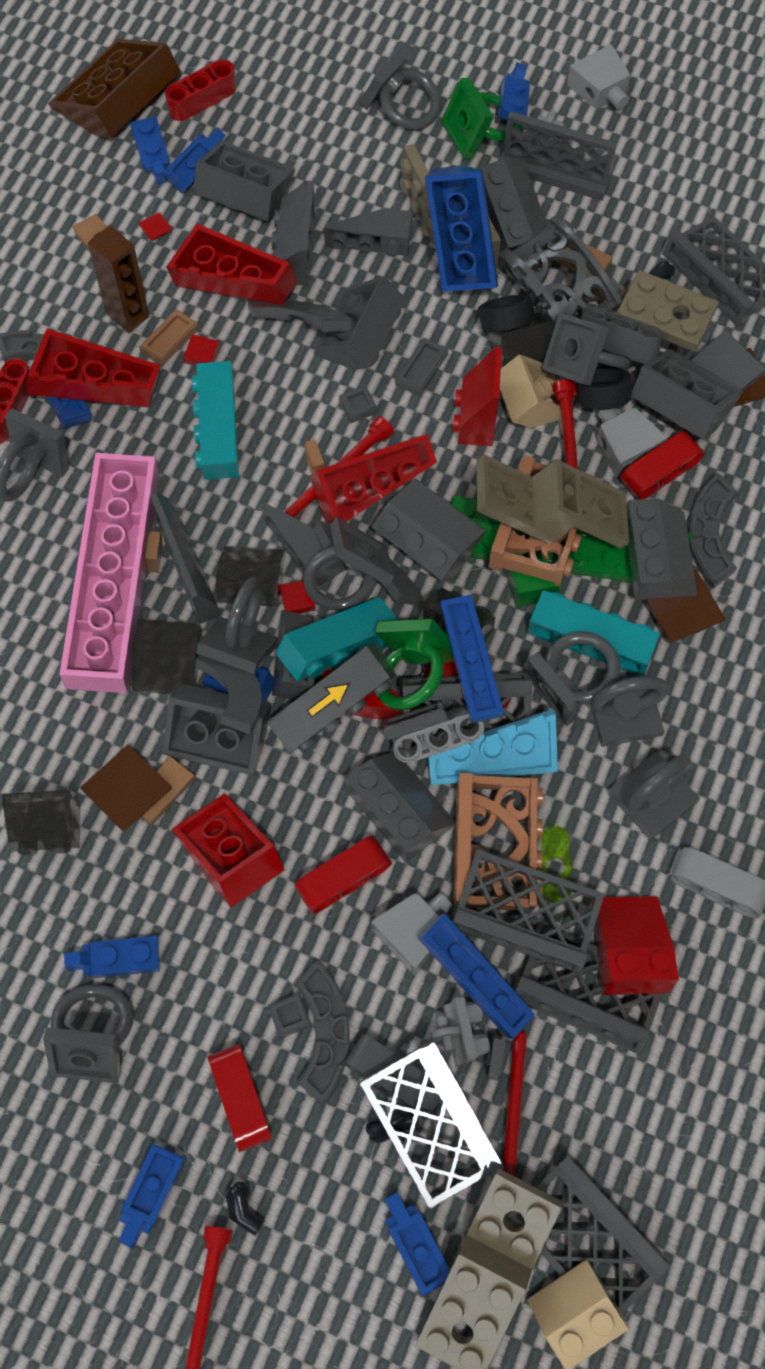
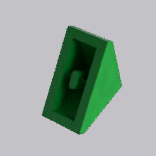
M505 569L515 608L537 604L543 590L561 593L563 580L561 585L557 586L554 585V582Z

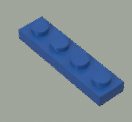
M472 595L440 601V609L470 722L475 723L503 717L504 711Z
M446 914L440 915L418 938L508 1039H514L533 1018L534 1012Z

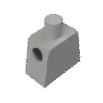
M611 44L569 66L568 87L592 107L599 109L612 103L617 110H620L629 102V97L626 93L630 74Z
M615 408L600 410L598 413V417L603 423L599 426L597 443L616 478L620 477L624 470L632 463L667 441V437L636 408H630L621 414Z
M415 893L371 921V930L413 975H416L432 955L418 938L440 915L448 913L453 908V905L442 893L437 894L428 904Z

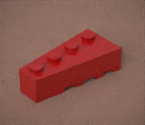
M198 223L166 266L176 287L283 305L297 284L289 262Z
M46 328L27 375V395L150 407L158 385L161 365Z
M428 434L318 469L309 477L325 522L331 524L336 517L347 522L436 464L437 460Z

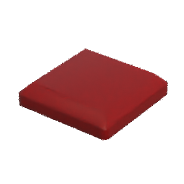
M160 212L138 223L150 241L172 231L171 226Z

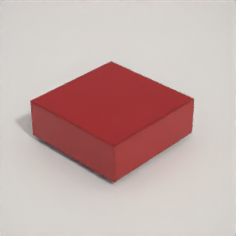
M192 334L183 356L184 363L197 366L196 363L215 362L220 349V342Z
M303 580L279 585L285 611L298 614L316 611L315 603L305 591Z

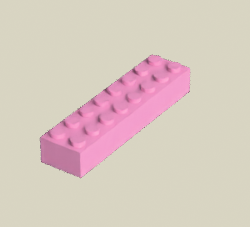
M95 453L59 674L66 689L129 693L147 568L145 562L148 533L152 531L155 512L150 495L157 493L160 477L156 457Z

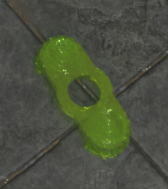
M552 826L543 832L541 838L543 855L541 871L550 874L546 867L547 862L553 858L560 859L565 864V871L556 877L570 881L572 862L569 858L568 843L571 837L568 836L569 833L565 832L564 828ZM548 884L543 887L544 896L549 902L554 903L563 898L557 886ZM566 890L567 894L571 895L572 891Z

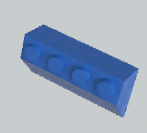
M464 165L435 168L425 176L442 291L497 288L498 280L483 170Z

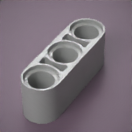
M462 706L447 711V721L392 739L394 754L401 762L411 763L478 740L483 735L484 723L483 721L476 722L473 728L463 729L460 727L461 722L469 718L467 707ZM440 728L446 731L445 736L438 740L432 739L429 736L434 729ZM404 739H412L416 742L415 746L409 750L400 748L399 744Z
M690 847L682 848L670 877L672 882L750 918H760L765 906V880Z

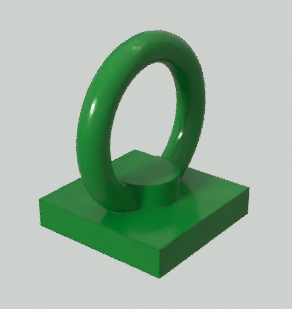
M460 78L441 119L443 126L464 159L474 158L484 137L498 142H505L506 131L489 127L494 115L487 104L499 108L500 96L488 92H478L470 78ZM514 123V125L522 133L521 125Z
M433 619L378 621L375 633L393 650L385 658L392 669L401 660L406 664L431 663V672L427 681L415 693L406 697H396L387 689L378 696L381 702L389 708L396 710L414 708L429 699L436 691L443 677L444 663L454 662L448 636Z

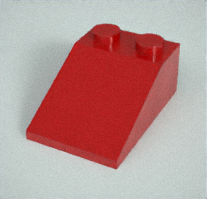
M495 347L463 378L462 390L456 389L455 407H460V415L454 414L453 432H459L458 444L493 446L499 403L502 347Z
M225 793L171 829L206 879L230 908L285 871L275 846Z
M603 897L595 924L603 995L670 993L678 982L679 976L674 945L658 897Z

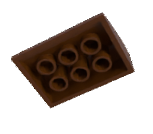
M117 39L48 104L50 108L95 136L113 138L122 131L121 128L128 121L135 119L139 115V111L146 104L153 102L157 97L156 95L163 88L171 85L181 70L166 43Z

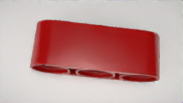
M226 59L217 60L168 86L165 90V97L170 118L176 121L186 120L234 94L236 91V78L233 63Z
M17 358L6 361L0 370V443L7 441L9 438L5 415L11 408L22 412L29 398V395H27V375L29 369L25 361Z
M681 431L627 467L621 474L620 480L638 500H645L697 465L704 457L705 451L686 431Z
M372 835L299 879L294 887L310 912L317 914L385 872L392 865V862L375 836Z
M240 1044L207 1056L239 1153L273 1140Z

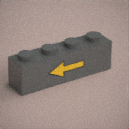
M374 644L368 645L271 718L267 723L289 753L298 749L303 753L317 743L315 736L324 730L328 734L340 726L342 722L339 718L348 711L352 716L367 705L364 699L373 692L377 697L392 686L389 680L395 677L396 673Z

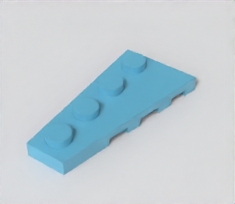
M554 709L485 731L474 742L428 757L431 785L457 783L459 773H473V775L515 777L558 772L556 713Z

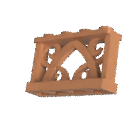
M524 455L519 471L533 477L548 465L535 462L536 458ZM501 522L491 549L489 568L498 571L504 568L554 582V585L557 586L561 585L563 576H570L574 559L569 557L571 551L577 553L582 535L577 534L578 528H572L551 544H548L529 535V539H525V534L521 536L516 534L518 529ZM567 538L565 547L563 548V546L559 544V542ZM541 550L542 557L547 561L549 559L547 554L554 552L558 556V561L554 564L541 562L537 559L535 551ZM512 553H529V558Z
M459 773L456 796L453 908L457 909L477 849L487 852L482 847L471 844V838L486 834L492 828L496 819L505 825L518 843V846L507 860L520 863L526 855V866L541 871L543 855L542 851H537V839L542 838L543 820L537 819V807H542L543 788L538 787V778L473 775V773ZM472 789L499 790L494 801L472 793ZM510 791H517L525 798V808L520 811L516 810L513 806L516 799L510 800L506 808H503L500 805L502 797ZM486 812L490 814L489 820L484 826H478L474 823V816L481 815L484 819ZM527 818V832L518 821ZM486 862L489 871L485 873L484 864L481 868H478L477 871L483 883L500 876L494 864ZM502 867L504 873L510 871L509 869ZM516 873L507 877L513 889L515 888L512 884L514 877H519L523 880L524 890L531 887L526 875ZM474 879L472 888L479 886L476 879ZM499 882L492 885L496 897H491L494 904L510 897L501 890ZM534 891L518 898L523 910L526 912H533L536 903H540ZM469 895L465 907L486 909L489 905L484 896ZM513 901L497 908L500 910H517Z

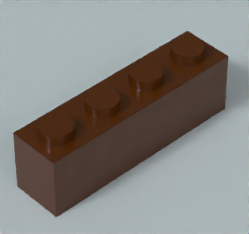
M109 225L103 231L96 233L88 242L105 312L129 334L150 316L135 246Z

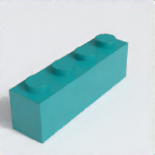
M232 361L196 363L197 375H192L193 393H198V400H193L194 418H199V425H194L195 443H200V451H195L196 469H202L204 480L238 478L239 466Z
M545 590L540 595L527 632L531 636L553 644L559 638L569 633L580 631L595 633L605 638L615 648L620 660L621 669L638 676L645 674L660 633L655 632L647 625H636L624 620L618 614H607L596 610L588 603H577L566 599L561 593L547 592ZM577 644L567 648L607 664L603 653L591 645Z
M377 597L286 633L275 654L297 682L308 677L313 679L331 667L337 669L368 645L374 644L377 648L381 647V649L389 647L375 633L378 621H396L398 618L382 598Z

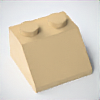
M521 354L501 368L499 393L505 401L509 419L515 424L529 428L562 420L560 403L557 402L553 395V383L559 380L558 375L542 370V362Z
M588 1259L527 1299L545 1338L565 1369L573 1368L629 1330L628 1322Z

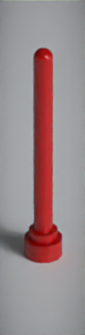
M563 379L553 383V395L561 407L566 464L578 469L572 402L577 395L576 381Z
M378 416L370 424L368 434L337 463L363 455L376 442H386L395 433L392 425L382 416ZM313 486L288 507L285 513L295 518L317 498Z
M523 1030L513 1039L503 1153V1171L518 1179L516 1167L527 1034Z
M205 1225L202 1240L206 1241L205 1248L208 1251L185 1369H200L221 1254L222 1251L226 1252L227 1245H231L233 1230Z

